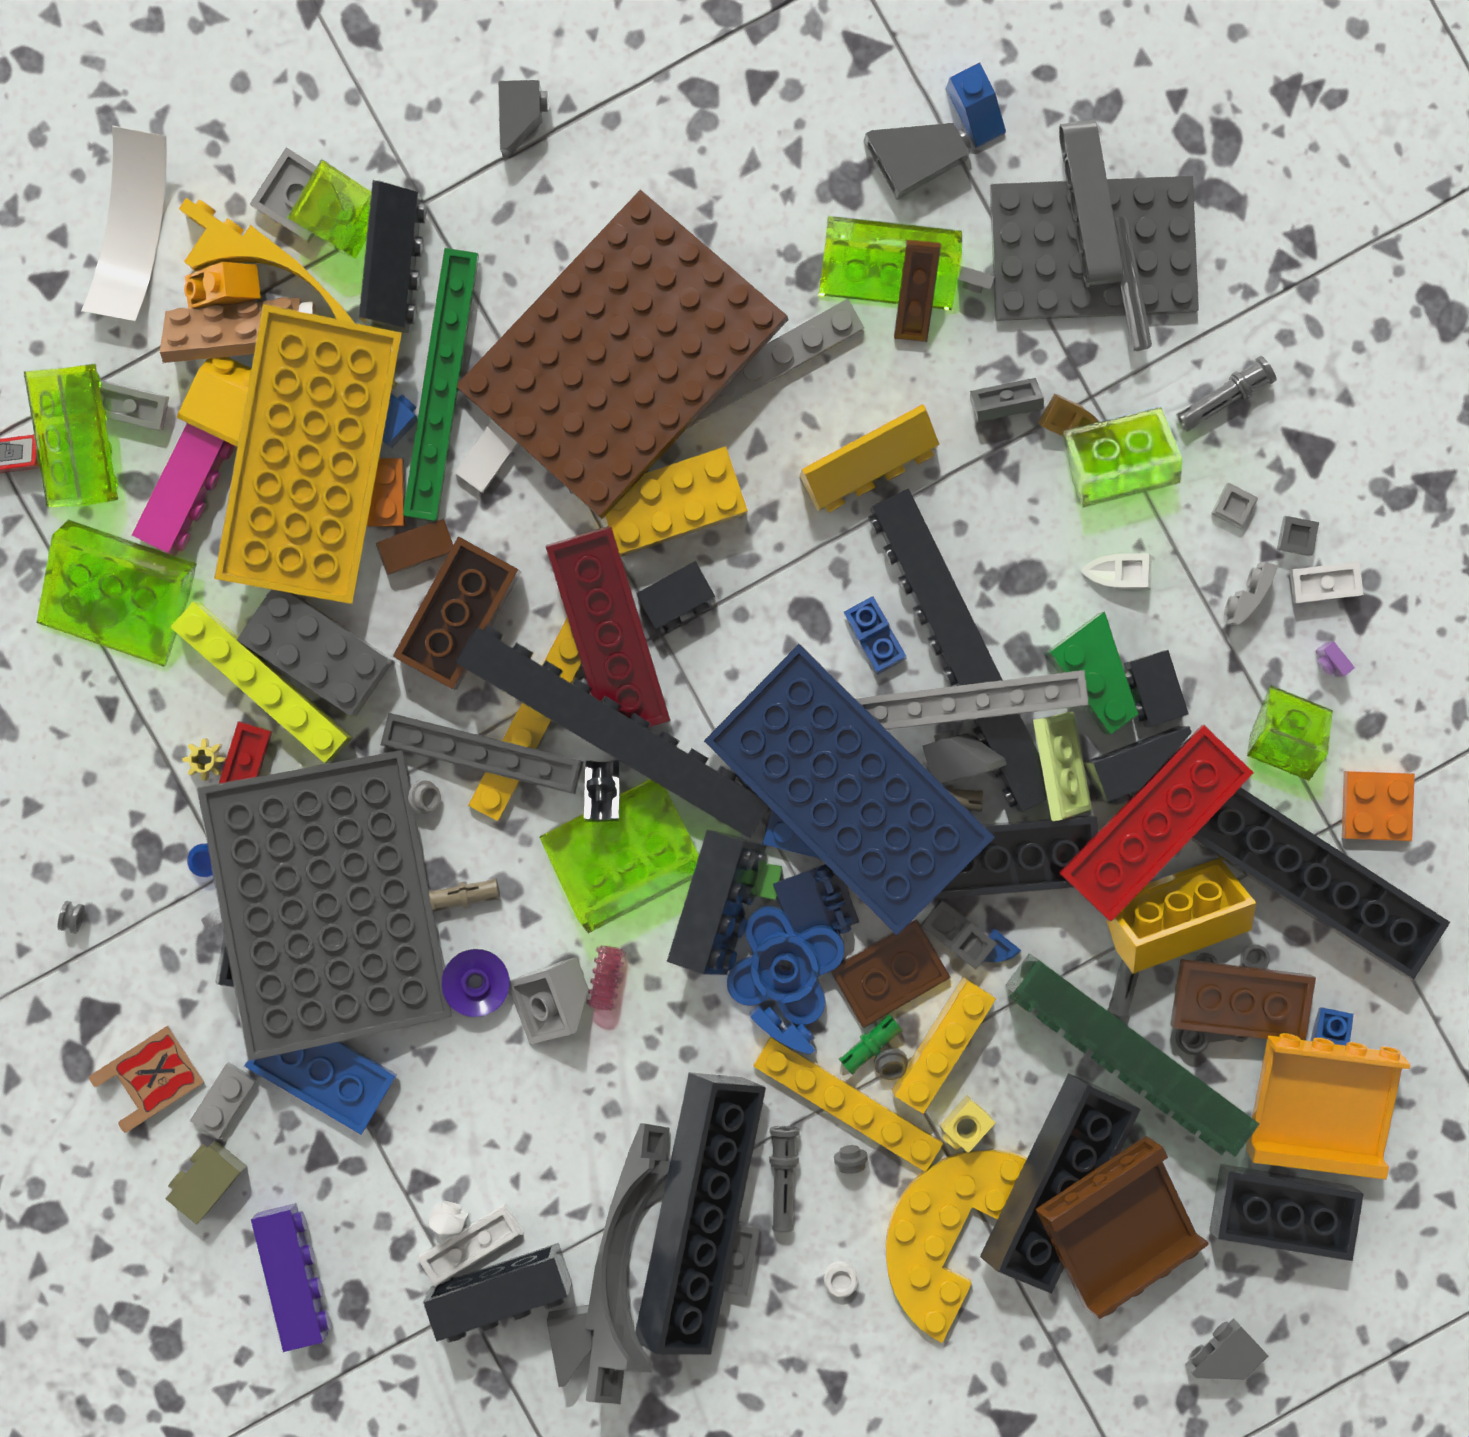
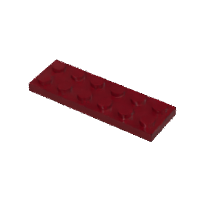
M611 525L545 545L588 685L593 688L591 695L600 701L604 695L622 706L619 710L620 713L628 718H631L633 713L650 722L651 725L649 727L671 721Z

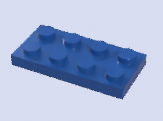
M341 1041L261 1059L247 1060L244 1067L360 1135L366 1129L397 1076L393 1071Z

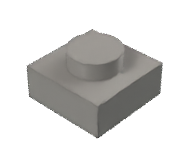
M961 265L957 279L964 281L962 288L981 293L983 287L991 289L995 276Z

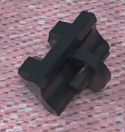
M586 761L585 822L619 821L620 761Z

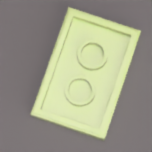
M1072 711L1033 720L1051 820H1063L1092 811L1075 714Z

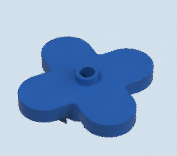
M773 906L758 908L748 918L745 929L746 938L753 954L736 962L729 971L727 977L728 992L736 1002L747 1006L757 1005L772 998L777 1001L783 1015L789 1021L799 1025L801 1023L803 1025L813 1023L822 1015L826 1002L825 993L818 977L834 970L841 963L845 950L844 941L835 929L825 925L814 926L801 933H797L789 917L781 909ZM788 960L792 963V967L783 969L780 966V961Z

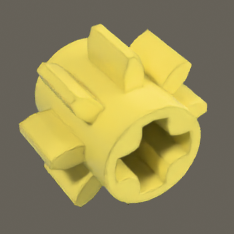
M202 738L201 747L195 744H188V748L192 752L189 757L182 758V761L189 762L191 766L187 774L194 775L197 772H201L202 781L209 779V772L221 775L222 771L218 767L221 762L226 761V757H221L219 753L223 745L216 744L213 747H209L208 738ZM199 756H211L212 761L207 764L199 763Z

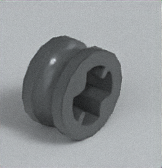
M65 901L58 918V930L64 931L68 928L70 933L76 934L83 921L84 905L78 904L73 906L72 902Z

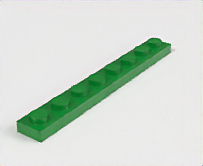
M444 248L403 509L404 517L438 521L458 395L457 385L461 376L479 254L476 252Z

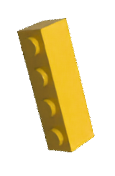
M964 976L962 977L909 1061L905 1074L893 1086L892 1092L895 1097L920 1113H925L995 1002L996 998L991 993Z

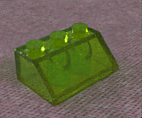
M1162 407L1063 431L1072 481L1082 508L1181 482L1183 459Z

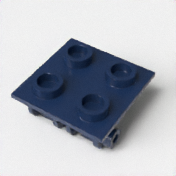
M826 864L773 883L783 912L789 917L797 933H801L814 926L825 925L835 929L839 934H844L852 929L851 925L859 923L846 884Z

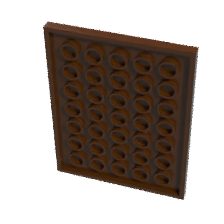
M640 189L459 381L457 388L598 517L603 519L789 319L782 310Z

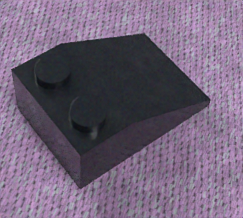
M1175 726L1084 761V768L1096 799L1106 801L1108 804L1113 803V805L1131 800L1133 797L1132 792L1140 790L1192 733L1190 726Z

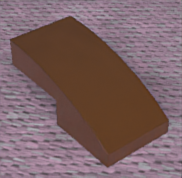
M441 519L376 543V547L386 574L390 575L418 566L423 562L448 555L453 547V542L445 520Z

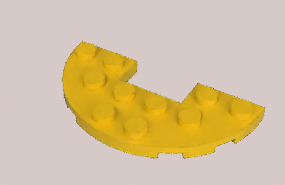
M997 1149L970 1151L969 1153L963 1151L941 1159L940 1162L931 1166L926 1172L922 1171L907 1186L894 1207L885 1241L886 1264L890 1283L896 1298L910 1319L921 1330L940 1343H943L972 1284L970 1279L943 1265L972 1207L998 1219L1027 1157Z

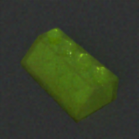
M828 216L818 295L898 304L906 239L941 243V251L932 308L952 310L962 258V231Z
M96 363L23 371L46 506L83 507L118 500V481L113 470L112 446L108 440L106 428L107 414L102 404L100 392L101 379L97 372Z

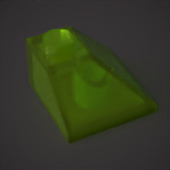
M321 159L287 219L338 252L356 259L367 239L371 191Z

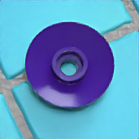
M469 949L458 953L448 962L442 975V991L447 1003L455 1011L465 1016L481 1017L494 1012L503 1004L509 992L510 978L505 964L498 956L484 949ZM474 975L480 976L482 979V984L477 988L469 984V979Z

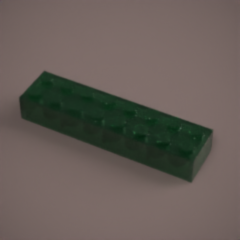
M1030 953L1005 986L1012 991L1008 997L1029 1013L1035 1008L1039 1011L1036 1017L1056 1033L1062 1028L1066 1031L1063 1037L1084 1054L1089 1048L1093 1051L1090 1057L1111 1074L1116 1069L1120 1071L1117 1077L1139 1095L1143 1089L1147 1091L1144 1098L1166 1115L1171 1110L1174 1111L1171 1118L1190 1133L1195 1135L1198 1130L1202 1133L1198 1138L1223 1156L1227 1151L1236 1157L1260 1125Z

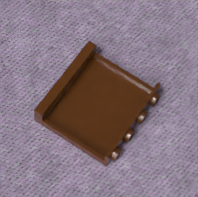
M1147 1136L1035 1209L1083 1307L1099 1320L1104 1316L1114 1313L1123 1303L1132 1297L1140 1295L1145 1288L1160 1278L1168 1276L1173 1269L1186 1260L1194 1258L1202 1249L1209 1245L1207 1240L1196 1233L1165 1168L1163 1161L1168 1156L1164 1147Z

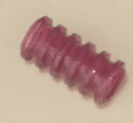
M600 945L595 950L598 952V957H594V962L597 964L596 967L592 968V973L595 975L594 978L590 979V983L593 986L588 989L591 997L587 999L586 1004L596 1009L612 1010L616 1009L617 1006L614 1003V999H617L619 995L616 993V988H620V983L617 981L618 978L622 977V973L619 970L620 967H624V962L621 959L626 956V952L620 948Z

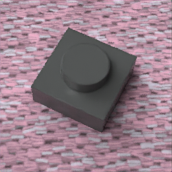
M1284 516L1277 550L1313 556L1319 522Z

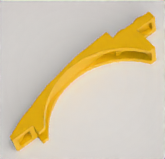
M185 198L179 210L186 217L206 229L184 260V263L197 272L220 262L257 263L281 268L300 277L314 287L327 301L336 319L355 323L345 309L298 261L250 225L242 236L243 228L228 218L224 223L214 217L216 210L200 199L195 204L188 198ZM393 378L392 389L394 390L397 382Z

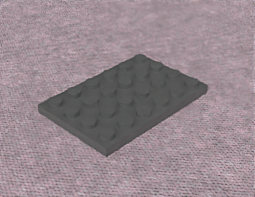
M1193 176L1107 179L1114 218H1128L1146 315L1198 312ZM1067 181L990 185L993 275L995 276V321L1126 316L1120 282L1087 287L1085 284Z

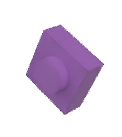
M1334 641L1325 642L1315 650L1320 657L1318 659L1319 665L1330 676L1332 674L1335 677L1346 676L1355 668Z

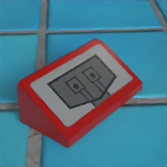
M38 434L0 439V474L42 468Z

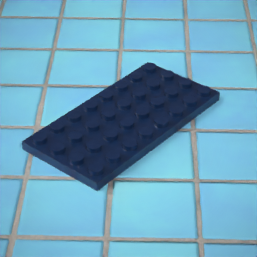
M798 644L704 740L896 935L995 838L801 644Z

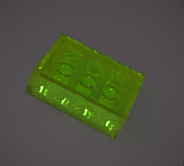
M68 519L51 537L36 623L165 667L177 635L171 626L185 611L191 594L197 564Z
M651 779L620 794L619 821L585 822L583 813L539 836L576 918L588 934L691 881L699 857V851L667 789Z

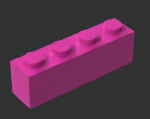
M187 423L132 536L174 556L177 555L178 551L182 552L190 540L191 534L188 533V530L193 520L198 521L202 516L206 506L203 500L208 490L212 491L216 487L221 476L218 470L223 460L227 461L231 457L235 445Z

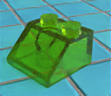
M1270 685L1250 733L1247 756L1310 781L1328 755L1333 710Z

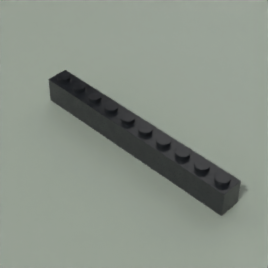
M909 488L873 505L870 508L872 515L868 516V520L875 534L882 533L887 543L883 550L891 565L896 563L902 574L898 577L902 590L906 596L912 594L917 606L912 608L919 624L921 626L926 624L932 635L927 639L935 656L941 654L946 667L942 668L949 685L952 687L954 685L961 686L1002 681L1003 679ZM1020 714L973 719L976 728L972 729L975 738L1005 758L1007 765L991 771L996 778L1001 776L1006 786L1002 793L1009 807L1016 806L1018 811L1023 812L1047 800L1040 755Z
M486 624L483 630L476 626L455 661L457 664L749 839L751 838L769 806L748 785L745 788L736 783L735 780L738 775L721 765L716 771L706 765L709 758L691 748L689 753H686L677 747L680 740L665 731H662L660 736L648 730L651 725L650 722L633 713L631 718L620 713L619 710L622 706L605 695L601 701L590 695L592 687L577 678L570 683L560 677L563 672L562 669L545 660L543 665H540L530 659L533 652L517 642L513 648L501 641L504 634Z

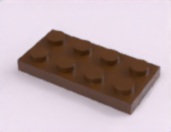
M1180 959L1170 1025L1175 1029L1267 1039L1268 1036L1279 1037L1280 1034L1287 1033L1298 1036L1300 1040H1306L1316 977L1311 974Z

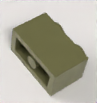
M216 1140L208 1147L202 1144L189 1159L194 1163L187 1173L181 1170L168 1185L172 1191L165 1199L196 1225L208 1214L247 1166Z

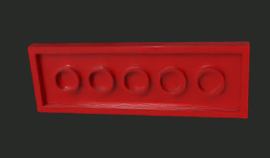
M1201 725L1059 874L1111 922L1254 772L1205 725Z

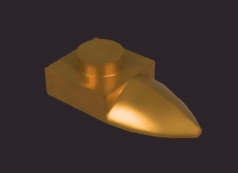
M1054 393L1038 422L1043 428L1079 443H1096L1107 438L1102 424L1093 414L1088 412L1083 406Z

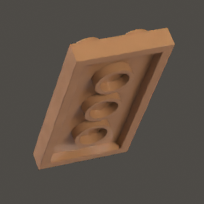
M281 297L268 301H245L229 305L213 304L207 307L177 308L165 311L160 346L162 362L170 363L254 354L263 304L299 311L301 298Z

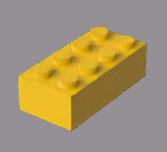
M724 446L645 473L605 517L608 526L611 525L620 556L623 557L747 515L748 510L727 448Z

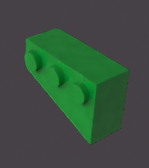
M1105 611L1095 615L1044 653L1058 673L1084 670L1089 704L1084 706V708L1104 734H1112L1138 715Z

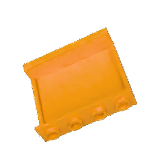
M1282 1033L1279 1037L1268 1036L1246 1144L1248 1155L1253 1163L1387 1180L1389 1166L1383 1157L1402 1069H1410L1411 1064L1401 1054V1051L1387 1046H1382L1380 1050L1368 1049L1365 1045L1356 1042H1348L1345 1046L1334 1044L1332 1041L1324 1038H1314L1313 1041L1300 1040L1298 1036Z

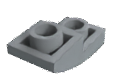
M1262 562L1257 564L1256 568L1253 567L1251 569L1246 584L1250 591L1242 590L1235 592L1234 597L1230 596L1227 600L1224 615L1228 616L1226 625H1240L1252 614L1267 593L1278 565Z

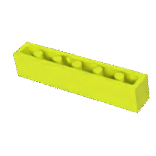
M192 602L171 626L178 635L322 762L331 763L352 740L353 737L262 656L237 640L239 636L203 604Z

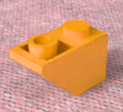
M220 262L186 275L184 293L187 297L188 309L207 307L213 304H238L260 299L257 265Z

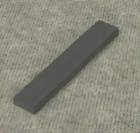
M388 713L380 744L381 746L571 794H576L584 762L393 713Z

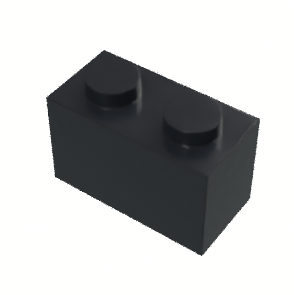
M696 561L636 593L656 631L663 628L665 633L681 625L683 622L680 617L692 611L697 616L713 607L710 601L715 599V595Z
M1169 650L1156 652L1124 663L1126 669L1124 672L1130 690L1132 689L1136 700L1135 705L1138 715L1135 718L1137 722H1143L1144 727H1151L1189 715Z

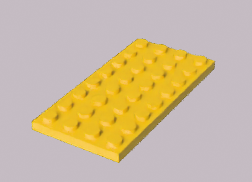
M263 304L214 579L349 604L353 603L402 333Z

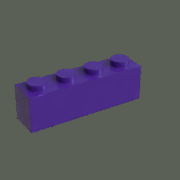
M297 1203L257 1212L252 1217L251 1223L283 1352L323 1343L328 1335V1331L331 1330V1320L328 1311H323L320 1298L323 1297V1287L320 1278L314 1277L312 1265L315 1264V1255L312 1245L306 1244L304 1232L307 1231V1222L304 1212L298 1211Z

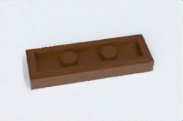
M906 239L894 339L928 341L941 243Z

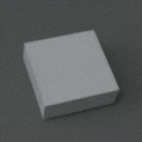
M1227 483L1211 514L1241 529L1245 526L1258 497L1231 483Z

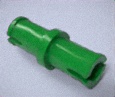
M888 1014L868 1034L864 1032L859 1036L861 1040L838 1059L854 1075L874 1055L878 1056L882 1052L881 1049L902 1032L903 1029Z

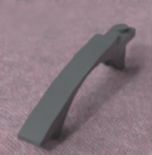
M640 1123L609 1208L594 1269L585 1329L594 1330L586 1401L621 1404L624 1370L652 1373L653 1362L641 1346L630 1317L627 1299V1264L633 1234L642 1211L656 1189L667 1179L670 1161H666L670 1131L668 1127Z

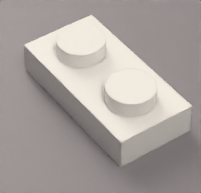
M1360 562L1289 570L1293 604L1364 595Z

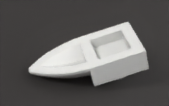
M1150 554L1105 555L1088 563L1082 568V573L1098 584L1115 587L1116 589H1151L1152 556Z
M443 1201L442 1204L436 1203L432 1209L428 1224L439 1235H458L465 1226L468 1212L461 1211L462 1206L453 1202Z

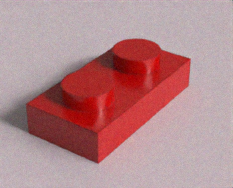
M238 721L219 784L259 777L273 731Z

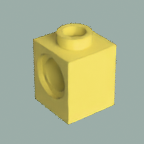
M966 1095L940 1124L943 1131L946 1132L942 1138L956 1151L962 1147L969 1153L996 1122ZM962 1119H972L974 1127L971 1132L967 1134L957 1132V1125Z

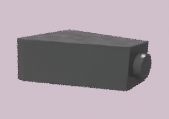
M954 123L871 130L865 134L864 144L896 200L967 161L970 154L969 148H971L966 133L962 129L958 131Z

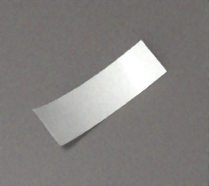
M112 126L113 162L107 223L96 272L81 311L135 321L149 284L159 240L166 184V136Z

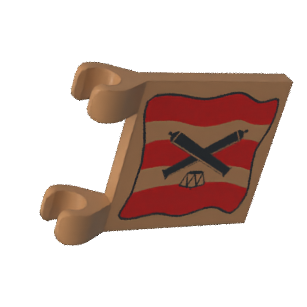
M169 1026L164 1027L89 1076L92 1085L98 1087L117 1075L138 1109L118 1123L124 1133H127L204 1083L203 1078Z

